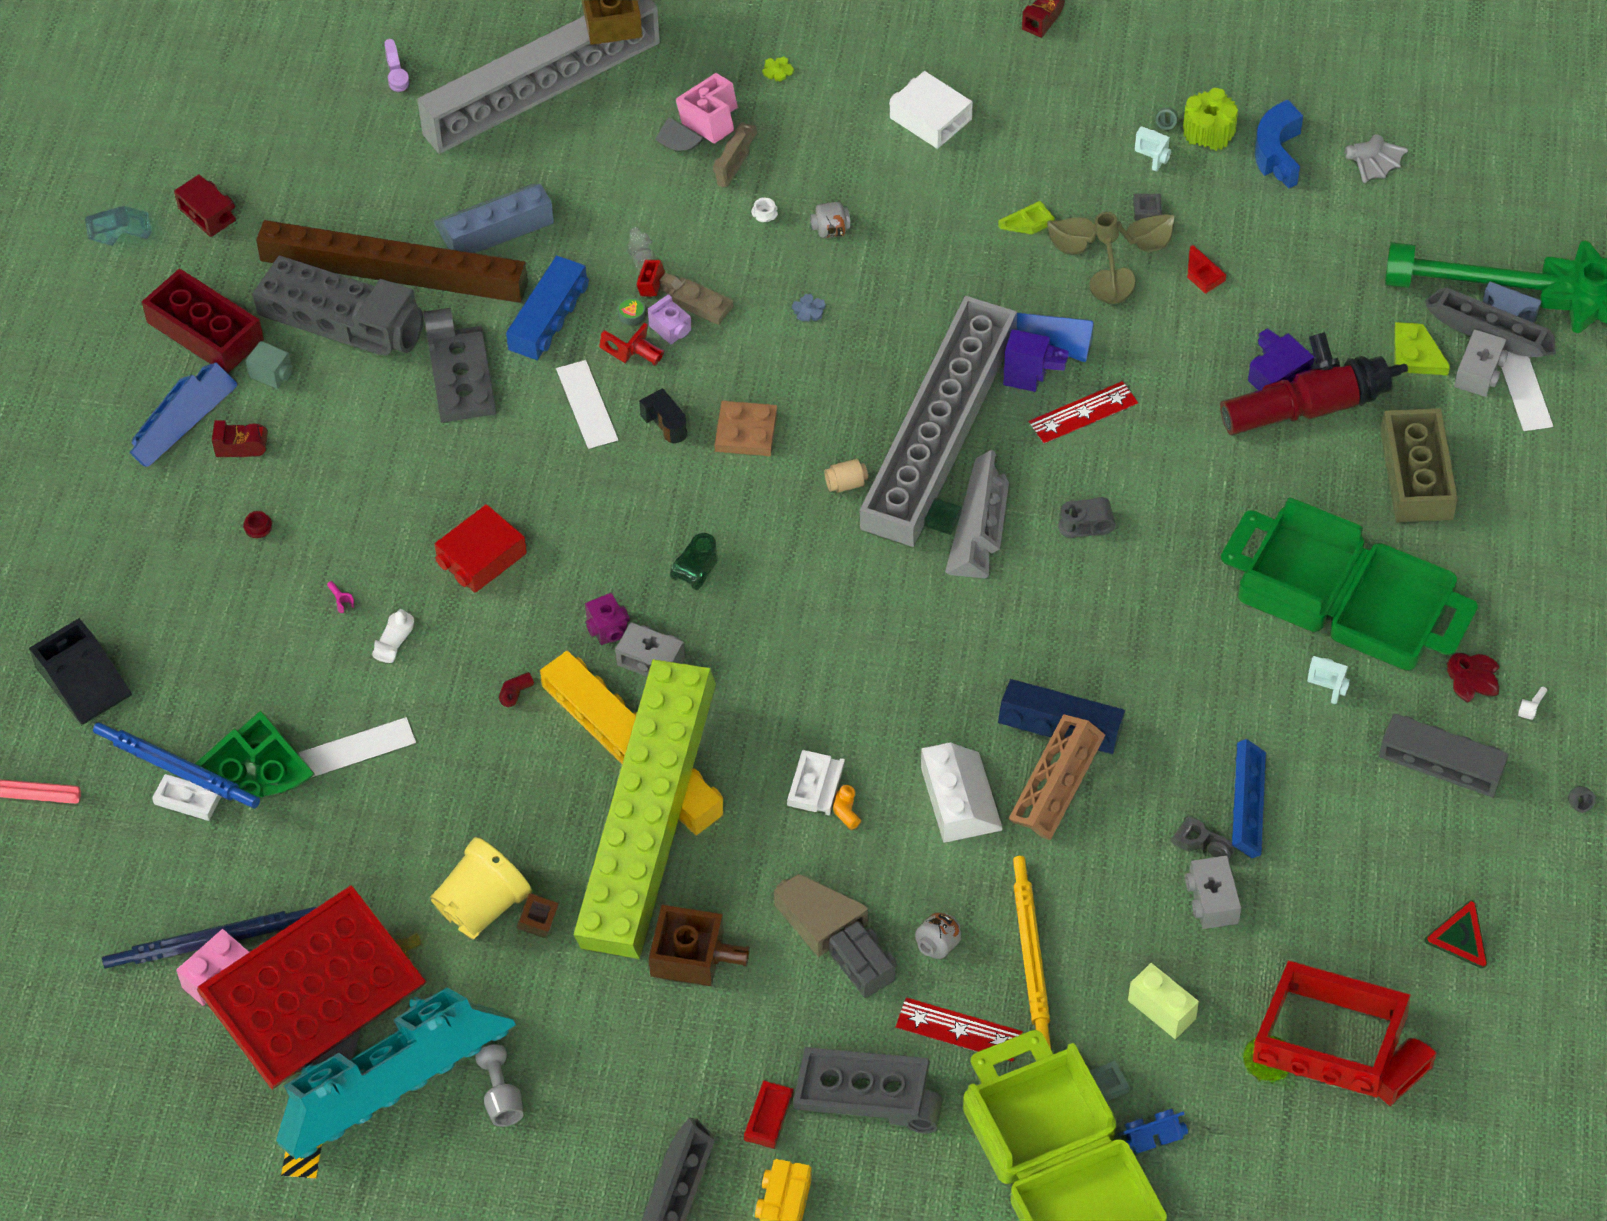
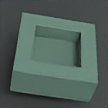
M1116 1061L1090 1070L1106 1102L1129 1093V1085Z

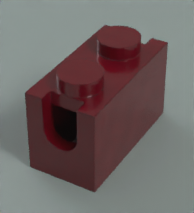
M200 174L174 190L178 209L209 237L214 236L236 221L235 216L231 212L235 209L232 199L228 195L224 196L221 194L212 181H207Z

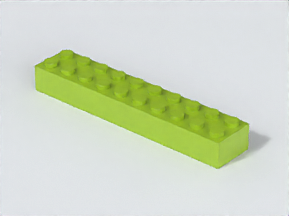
M652 659L573 934L581 949L640 959L716 686L710 668Z

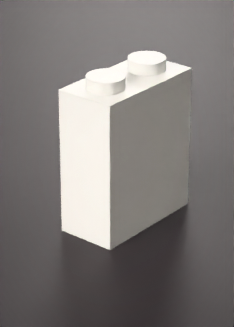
M926 71L922 72L918 77L911 79L905 88L900 92H896L891 97L889 102L890 118L937 149L972 120V101Z

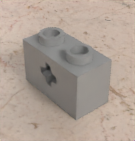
M1474 329L1458 368L1454 387L1486 397L1490 386L1495 388L1499 380L1500 371H1497L1498 366L1504 367L1508 356V351L1504 350L1506 339Z
M630 622L615 648L617 666L647 677L652 659L680 664L685 659L683 641H680L673 635H664L653 631L648 626H640Z
M1220 856L1191 861L1190 871L1185 874V882L1188 892L1193 891L1195 900H1192V910L1194 917L1200 918L1202 929L1239 924L1241 905L1228 857Z

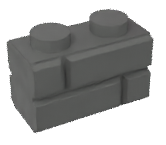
M856 922L846 928L845 931H841L830 938L829 953L862 996L867 998L895 980V967L897 963L889 951L883 952L878 946L879 940L871 928L865 929L860 922Z

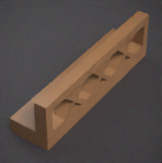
M1063 714L1009 820L1014 824L1031 828L1042 838L1051 840L1105 734L1088 720ZM1069 726H1076L1072 735L1065 738L1064 735ZM1061 752L1058 761L1051 765L1053 756ZM1047 778L1044 788L1037 791L1040 781ZM1033 804V809L1028 819L1022 817L1026 808Z

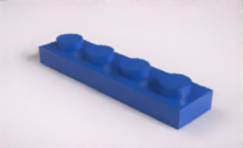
M1248 739L1237 742L1232 846L1250 858L1260 856L1262 851L1266 752Z

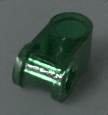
M708 533L695 535L683 553L674 562L670 572L671 579H680L691 584L692 589L699 590L718 561L715 538Z

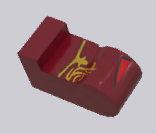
M1035 0L1031 6L1027 5L1022 14V30L1042 38L1062 12L1065 0ZM1038 21L1039 28L1032 26L1031 23Z
M214 420L212 444L215 456L256 457L263 455L266 451L267 428L255 423L246 426L227 425L226 420Z

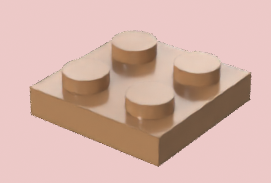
M721 401L715 439V452L771 456L777 418V405Z

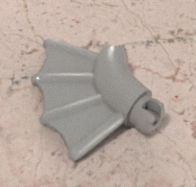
M1375 134L1368 142L1346 146L1344 154H1346V159L1357 161L1362 181L1366 183L1374 178L1385 179L1389 171L1400 168L1401 157L1408 152V149L1384 142L1382 136Z

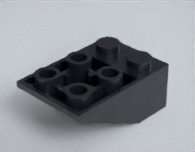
M80 618L29 648L35 668L81 726L132 695L95 636Z

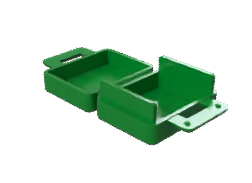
M1291 497L1287 499L1285 507L1279 511L1276 519L1254 510L1245 512L1221 553V560L1224 564L1245 572L1240 580L1238 598L1242 603L1311 632L1321 630L1328 617H1334L1330 636L1335 642L1406 671L1412 670L1417 666L1426 647L1444 655L1455 653L1478 609V604L1475 600L1455 592L1457 576L1452 571L1382 543L1375 544L1371 550L1363 548L1362 526ZM1255 528L1267 532L1252 559L1241 553ZM1451 607L1457 611L1444 636L1435 634L1434 631L1446 608Z

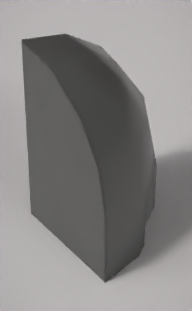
M668 117L655 140L668 148L684 151L699 145L704 138Z

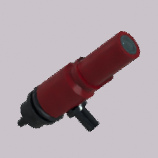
M1325 332L1309 336L1316 364L1311 365V370L1297 373L1291 382L1286 379L1265 385L1262 390L1221 401L1222 420L1229 435H1235L1288 419L1294 422L1299 419V416H1304L1310 420L1358 405L1362 406L1366 402L1375 401L1379 394L1389 392L1392 388L1391 378L1407 372L1408 366L1407 364H1397L1388 367L1382 356L1371 359L1359 356L1355 359L1348 358L1344 366L1340 367L1339 359H1332Z

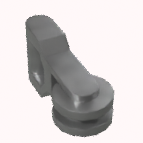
M1187 817L1171 838V842L1186 851L1198 848L1204 850L1208 845V851L1213 857L1227 856L1229 860L1230 855L1235 851L1234 846H1232L1228 839L1205 829L1203 822L1192 817ZM1192 831L1200 834L1197 839H1187Z

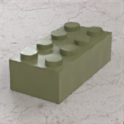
M1441 408L1384 411L1380 433L1395 521L1453 520L1458 498Z

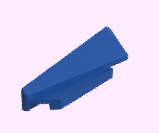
M1017 313V330L1050 337V345L1069 351L1068 357L1082 362L1087 361L1093 340V321Z
M217 363L204 366L196 377L190 375L179 379L133 437L132 444L134 447L130 454L143 466L149 467L237 387V382Z

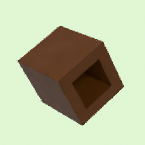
M529 893L516 928L546 938L559 903Z

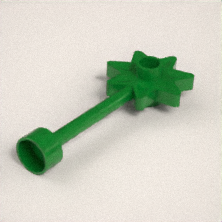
M1584 240L1580 242L1575 260L1546 257L1542 273L1414 258L1416 245L1390 242L1385 286L1410 288L1412 275L1482 284L1493 282L1501 286L1541 290L1540 307L1544 309L1568 310L1573 332L1581 333L1595 320H1600L1607 324V258L1603 259L1589 241Z

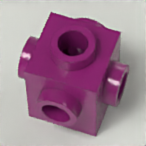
M612 592L585 603L587 618L585 624L591 637L596 636L601 646L620 640L627 629V622H630V618L626 608L618 605Z

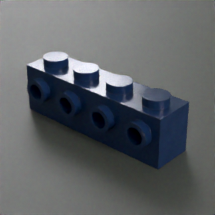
M1010 679L1001 701L998 723L1042 736L1052 737L1063 714L1088 720L1105 734L1098 751L1113 754L1122 730L1125 710ZM1070 725L1064 737L1067 738L1072 735L1076 726Z

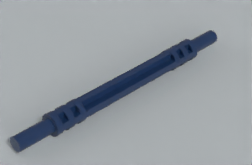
M316 907L290 913L281 911L132 946V950L103 956V966L106 969L131 962L141 964L196 951L222 929L236 941L281 931Z

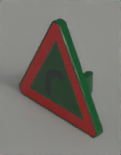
M1473 900L1465 903L1424 939L1426 944L1479 968L1487 966L1476 903Z

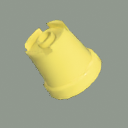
M478 837L473 838L464 851L465 856L441 886L430 896L432 903L450 923L453 921L460 926L458 930L472 940L514 903L520 904L528 897L529 893H532L530 884L520 871L496 848ZM497 857L500 859V861L498 863H494L493 859Z

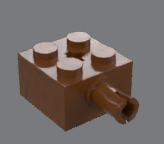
M661 905L649 954L650 977L712 986L716 965L719 962H725L746 967L750 947L723 943V914Z

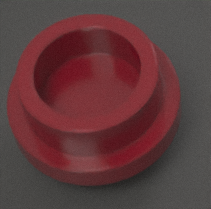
M253 511L246 516L243 528L249 537L262 538L271 532L272 521L264 512Z

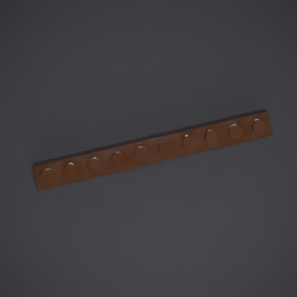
M268 220L263 221L256 239L260 261L274 263L280 255L332 273L374 280L383 279L393 283L517 303L522 302L528 284L526 262Z

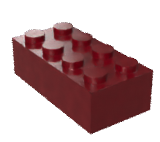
M180 268L141 301L148 324L209 364L217 363L227 373L245 359L260 341H264L260 319Z

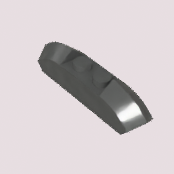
M1447 287L1438 289L1425 300L1428 310L1436 318L1462 333L1472 336L1475 329L1506 339L1504 350L1521 356L1541 357L1556 354L1555 336L1548 328Z
M689 1117L672 1140L642 1221H686L715 1141L712 1133L698 1119Z

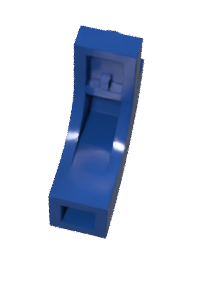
M1287 99L1272 107L1262 117L1257 129L1255 160L1264 176L1274 172L1275 177L1282 181L1289 189L1298 184L1300 166L1281 145L1301 134L1303 115Z

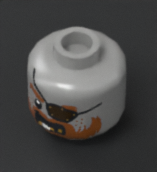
M840 202L818 204L815 214H810L812 231L817 230L818 235L823 239L844 236L846 229H850L848 207L844 208Z
M934 913L930 915L915 932L919 950L924 955L935 959L946 957L961 940L959 922L949 914Z

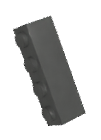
M1393 713L1383 737L1378 757L1494 798L1504 773L1509 753L1493 746L1477 743L1468 737L1446 732L1440 727L1423 724L1409 716Z

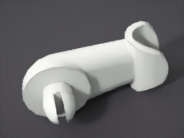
M399 609L396 613L389 616L388 624L380 640H375L374 642L375 648L372 656L375 659L385 663L394 662L398 647L413 630L414 618L411 614L403 609Z

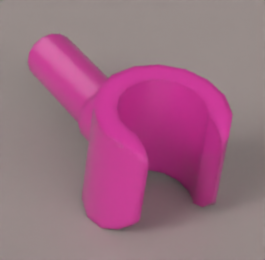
M333 581L327 583V586L336 598L339 613H344L342 605L344 602L350 603L351 607L354 608V598L351 594L340 592Z

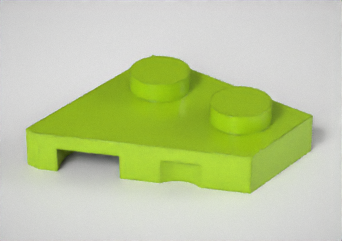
M1395 322L1394 365L1407 364L1408 371L1405 373L1449 374L1450 365L1423 324Z

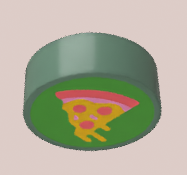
M627 298L618 305V317L622 323L636 325L644 320L646 315L645 305L641 300Z

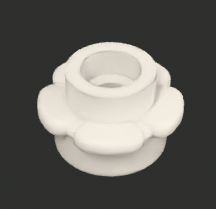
M770 198L756 200L751 210L752 216L756 217V220L759 222H769L778 215L777 206Z

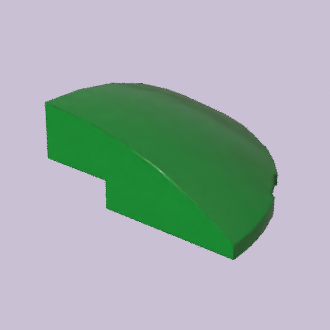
M259 711L239 730L234 728L195 763L210 772L238 784L240 789L259 798L285 793L298 787L315 775L300 754L262 711Z

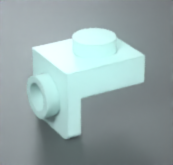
M1141 126L1136 133L1135 151L1153 158L1152 170L1157 172L1162 163L1166 164L1170 158V137Z
M1313 656L1307 682L1333 689L1331 703L1337 705L1340 695L1346 696L1350 684V679L1346 678L1348 666L1336 663L1328 658Z

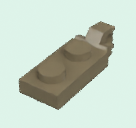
M742 122L735 129L733 138L727 142L720 158L715 160L713 172L716 174L718 186L728 187L750 153L749 145L757 135L755 125Z
M665 273L659 280L660 291L669 294L673 302L679 307L717 325L722 322L734 307L732 299L689 279L686 280L682 277L678 279L676 276Z

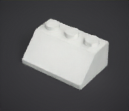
M951 742L921 748V770L943 843L1002 831V824L979 752Z

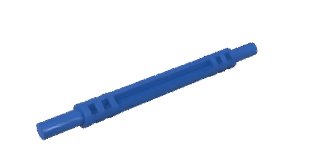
M100 722L96 723L93 727L95 734L112 741L115 747L227 800H237L253 809L257 808L260 803L259 797L240 789L238 784L124 730L117 731Z

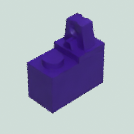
M1267 328L1259 333L1258 344L1263 349L1264 355H1259L1251 361L1248 381L1258 391L1262 390L1265 385L1286 379L1291 382L1297 373L1312 369L1311 365L1314 363V356L1289 333L1279 337Z
M1012 329L1005 349L1003 385L1036 392L1039 381L1044 382L1047 369L1065 370L1069 351L1050 345V337Z

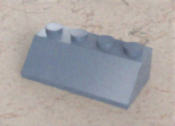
M541 184L527 185L434 220V224L448 249L469 253H477L554 223L552 202Z

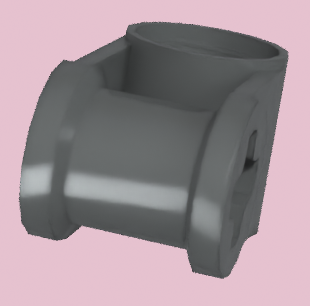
M1097 497L1089 500L1068 501L1061 507L1062 518L1058 523V530L1067 538L1106 535L1116 527L1110 501L1107 498Z

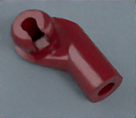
M527 672L503 683L499 693V701L504 707L514 706L521 690L534 686L531 674Z

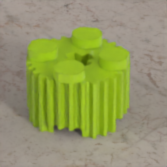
M1212 88L1208 93L1206 91H1203L1202 94L1199 92L1198 95L1194 94L1187 99L1183 122V136L1186 137L1185 140L1189 141V144L1196 145L1198 143V146L1204 145L1205 148L1209 146L1210 149L1217 151L1218 148L1222 150L1223 146L1227 147L1228 140L1231 141L1232 137H1234L1238 109L1235 101H1232L1231 97L1227 98L1228 95H1225L1223 89Z

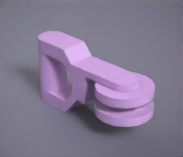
M387 39L384 44L386 59L390 69L388 75L389 87L393 91L402 92L409 86V75L400 67L394 40Z

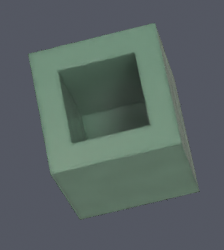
M262 341L258 343L246 359L249 378L276 389L280 387L284 380H288L292 373L289 352Z

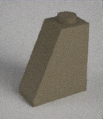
M801 874L791 879L783 880L774 889L775 906L818 957L829 950V940L834 935L845 931L846 928L856 922H860L863 927L868 925V909L865 905Z

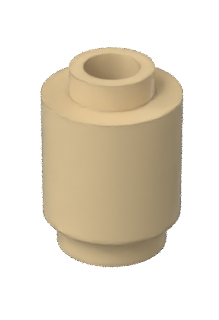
M858 459L834 464L829 469L824 470L826 484L830 492L836 490L839 493L863 487L864 480L868 479L867 468L864 463L860 464Z

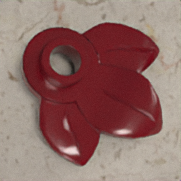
M1456 653L1450 657L1447 663V672L1453 679L1454 691L1461 699L1469 703L1473 699L1475 692L1486 696H1497L1499 694V683L1494 673L1500 666L1494 659L1483 654L1469 656L1465 653Z

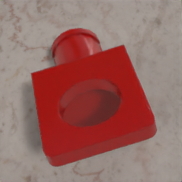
M646 323L638 329L628 343H625L606 330L601 333L599 347L624 363L632 355L638 354L656 366L664 355V350L645 340L648 330V324ZM607 341L613 342L618 347V350L613 349Z

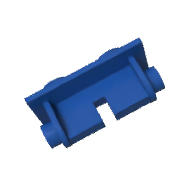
M1173 1109L1154 1114L1156 1121L1144 1124L1142 1118L1124 1124L1126 1131L1117 1134L1118 1137L1126 1134V1142L1129 1144L1134 1155L1156 1148L1153 1135L1157 1134L1162 1146L1182 1140L1183 1136L1188 1134V1129L1184 1122L1179 1123L1178 1120L1179 1116L1185 1115L1184 1111L1174 1114Z

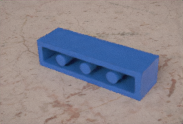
M556 255L507 330L508 350L538 361L543 351L546 352L549 349L554 334L562 329L568 312L571 313L574 310L579 295L586 291L589 284V279L586 275V265Z

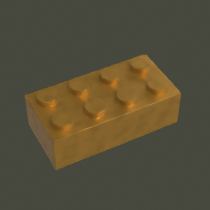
M581 0L590 45L642 38L641 14L638 0Z

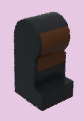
M663 388L639 400L641 417L646 423L654 420L663 431L665 440L671 443H679L686 439V416Z

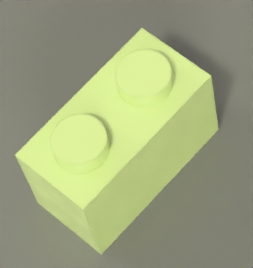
M1152 963L1130 982L1128 1001L1174 1039L1180 1036L1196 1020L1199 1001Z

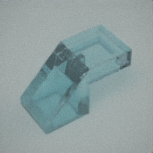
M127 206L99 212L85 218L88 239L113 246L123 232L145 239L152 233L148 212Z

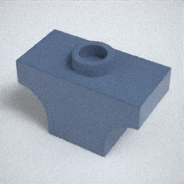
M1493 282L1488 283L1483 298L1484 303L1533 323L1537 320L1541 300Z

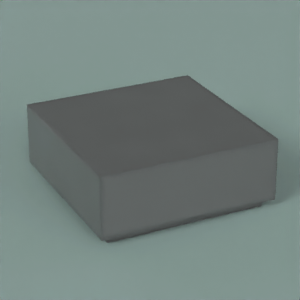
M1134 194V220L1162 215L1161 194Z

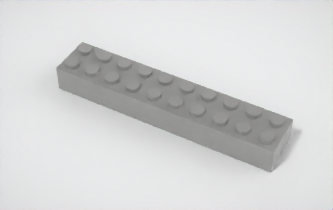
M638 0L641 14L642 38L590 45L585 16H582L521 48H517L417 99L423 136L440 154L659 44L657 6L652 0Z
M964 297L860 509V530L914 547L1002 364L1011 330H1017V311L972 297Z

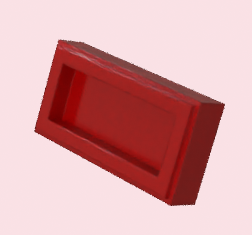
M763 1080L744 1133V1141L775 1149L794 1094L793 1088Z

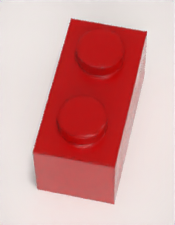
M661 260L644 261L636 283L640 296H657L660 288L659 280L665 274Z

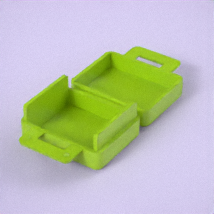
M1032 1030L972 1055L971 1065L981 1084L977 1086L975 1083L968 1085V1090L963 1096V1111L998 1179L1004 1184L1014 1183L1011 1187L1010 1201L1020 1221H1167L1166 1212L1129 1144L1119 1139L1113 1141L1116 1131V1120L1075 1043L1068 1044V1049L1053 1054L1044 1035L1040 1031ZM1031 1051L1036 1062L998 1076L994 1065Z

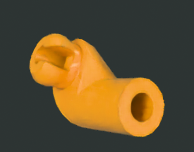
M843 785L835 794L832 809L834 814L850 830H853L861 823V819L852 811L856 792L852 786Z

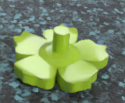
M785 56L776 58V61L768 58L765 59L762 73L764 77L768 79L774 78V81L778 82L785 80L786 76L792 75L794 68L791 64H788L789 60Z

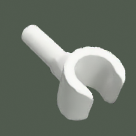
M1541 687L1532 701L1522 699L1518 716L1533 720L1537 707L1546 694L1547 689Z

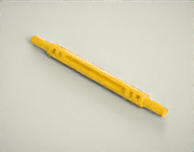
M1016 856L1013 858L1016 883L1013 887L1031 1021L1035 1025L1036 1030L1044 1035L1051 1048L1048 1029L1050 1014L1032 883L1028 881L1025 857Z

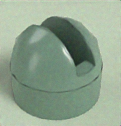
M1170 107L1162 108L1156 116L1157 125L1164 130L1172 129L1178 121L1177 112ZM1166 112L1170 113V123H1166Z

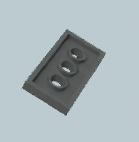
M451 308L424 311L441 423L495 415L496 408L482 327L477 326L454 330ZM455 348L464 349V351L459 354L451 353V351ZM459 369H465L468 371L464 375L455 374V372ZM464 390L472 392L465 397L458 395L459 392Z
M805 1047L793 1105L795 1110L888 1118L891 1125L907 1126L912 1131L928 1134L937 1130L942 1097L933 1091L924 1090L930 1063L929 1058ZM829 1076L839 1078L837 1084L830 1087L823 1085V1081ZM859 1079H868L870 1081L868 1087L864 1089L854 1088L855 1082ZM896 1081L902 1084L900 1089L895 1092H887L885 1090L886 1085L890 1082Z

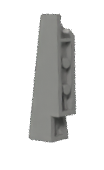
M993 450L975 459L945 570L949 575L986 578L989 576V552L992 554L1000 550L1009 482L1005 474H998L994 465L995 456L997 455Z

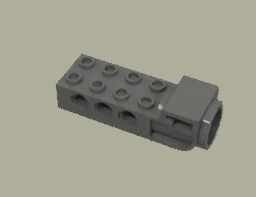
M280 255L252 293L259 316L378 355H388L393 349L403 353L410 352L416 345L422 331L423 312L416 304L413 289L383 279H379L377 284L373 286Z

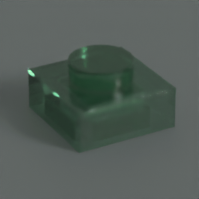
M935 498L924 519V526L951 535L961 515V506Z

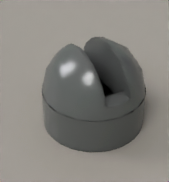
M1577 786L1570 791L1568 801L1576 811L1584 813L1594 806L1596 797L1588 788Z

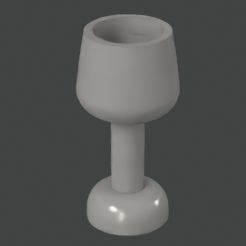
M497 1044L483 1047L480 1052L475 1054V1059L481 1068L489 1071L493 1086L484 1096L485 1108L494 1125L500 1127L513 1125L523 1117V1103L520 1090L512 1084H505L501 1066L507 1059L506 1048Z

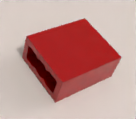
M487 504L434 543L436 550L435 559L438 565L443 570L448 569L454 574L461 586H467L474 593L478 592L527 554L525 537Z

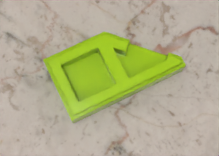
M1038 201L998 220V227L1003 230L1032 235L1047 228L1048 221H1055V217L1041 201Z

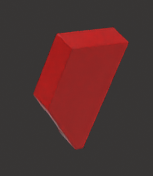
M1194 245L1190 246L1187 278L1206 294L1225 282L1226 274Z

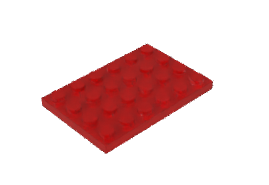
M350 885L199 985L197 991L273 1090L301 1071L304 1066L314 1062L422 988L426 981L354 887Z

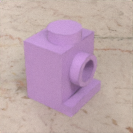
M669 294L648 308L649 327L670 345L678 339L684 338L691 331V316L674 303Z

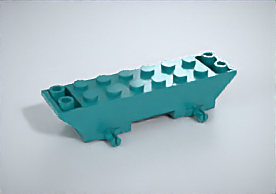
M448 987L425 1000L414 997L415 1000L411 999L409 1002L410 1009L393 1019L399 1031L351 1060L337 1053L317 1065L309 1063L302 1068V1074L284 1085L289 1099L276 1139L278 1145L295 1159L309 1157L317 1151V1146L327 1140L334 1141L343 1136L345 1129L368 1121L373 1116V1112L381 1107L394 1105L400 1100L402 1094L409 1090L420 1089L427 1084V1079L437 1073L443 1074L451 1070L455 1066V1062L464 1056L471 1057L480 1052L481 1046L487 1042L505 1037L509 1033L508 1030L516 1025L514 1020L494 1008L468 1002L467 998Z

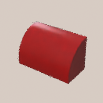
M1406 1039L1394 1051L1378 1097L1389 1106H1392L1433 1068L1437 1052L1418 1039Z

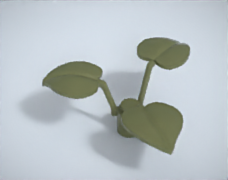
M1102 212L1096 216L1095 224L1089 219L1081 217L1048 221V231L1054 246L1065 254H1080L1087 249L1088 242L1093 243L1096 236L1107 245L1110 270H1101L1094 274L1090 280V290L1097 299L1109 304H1117L1128 299L1136 285L1135 276L1130 269L1119 268L1115 270L1112 243L1118 238L1119 232L1130 244L1137 243L1138 248L1142 251H1158L1170 242L1175 218L1174 215H1157L1133 222L1126 232L1121 222L1117 221L1114 213Z

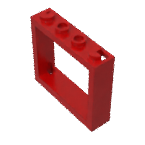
M1288 960L1255 1039L1253 1062L1377 1098L1408 1017L1411 994ZM1288 992L1390 1020L1374 1066L1371 1067L1270 1038Z

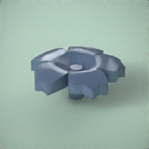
M805 294L804 297L800 298V302L794 301L792 304V309L797 314V319L807 322L810 321V317L814 321L821 319L823 309L826 307L824 300L816 298L813 301L812 294Z

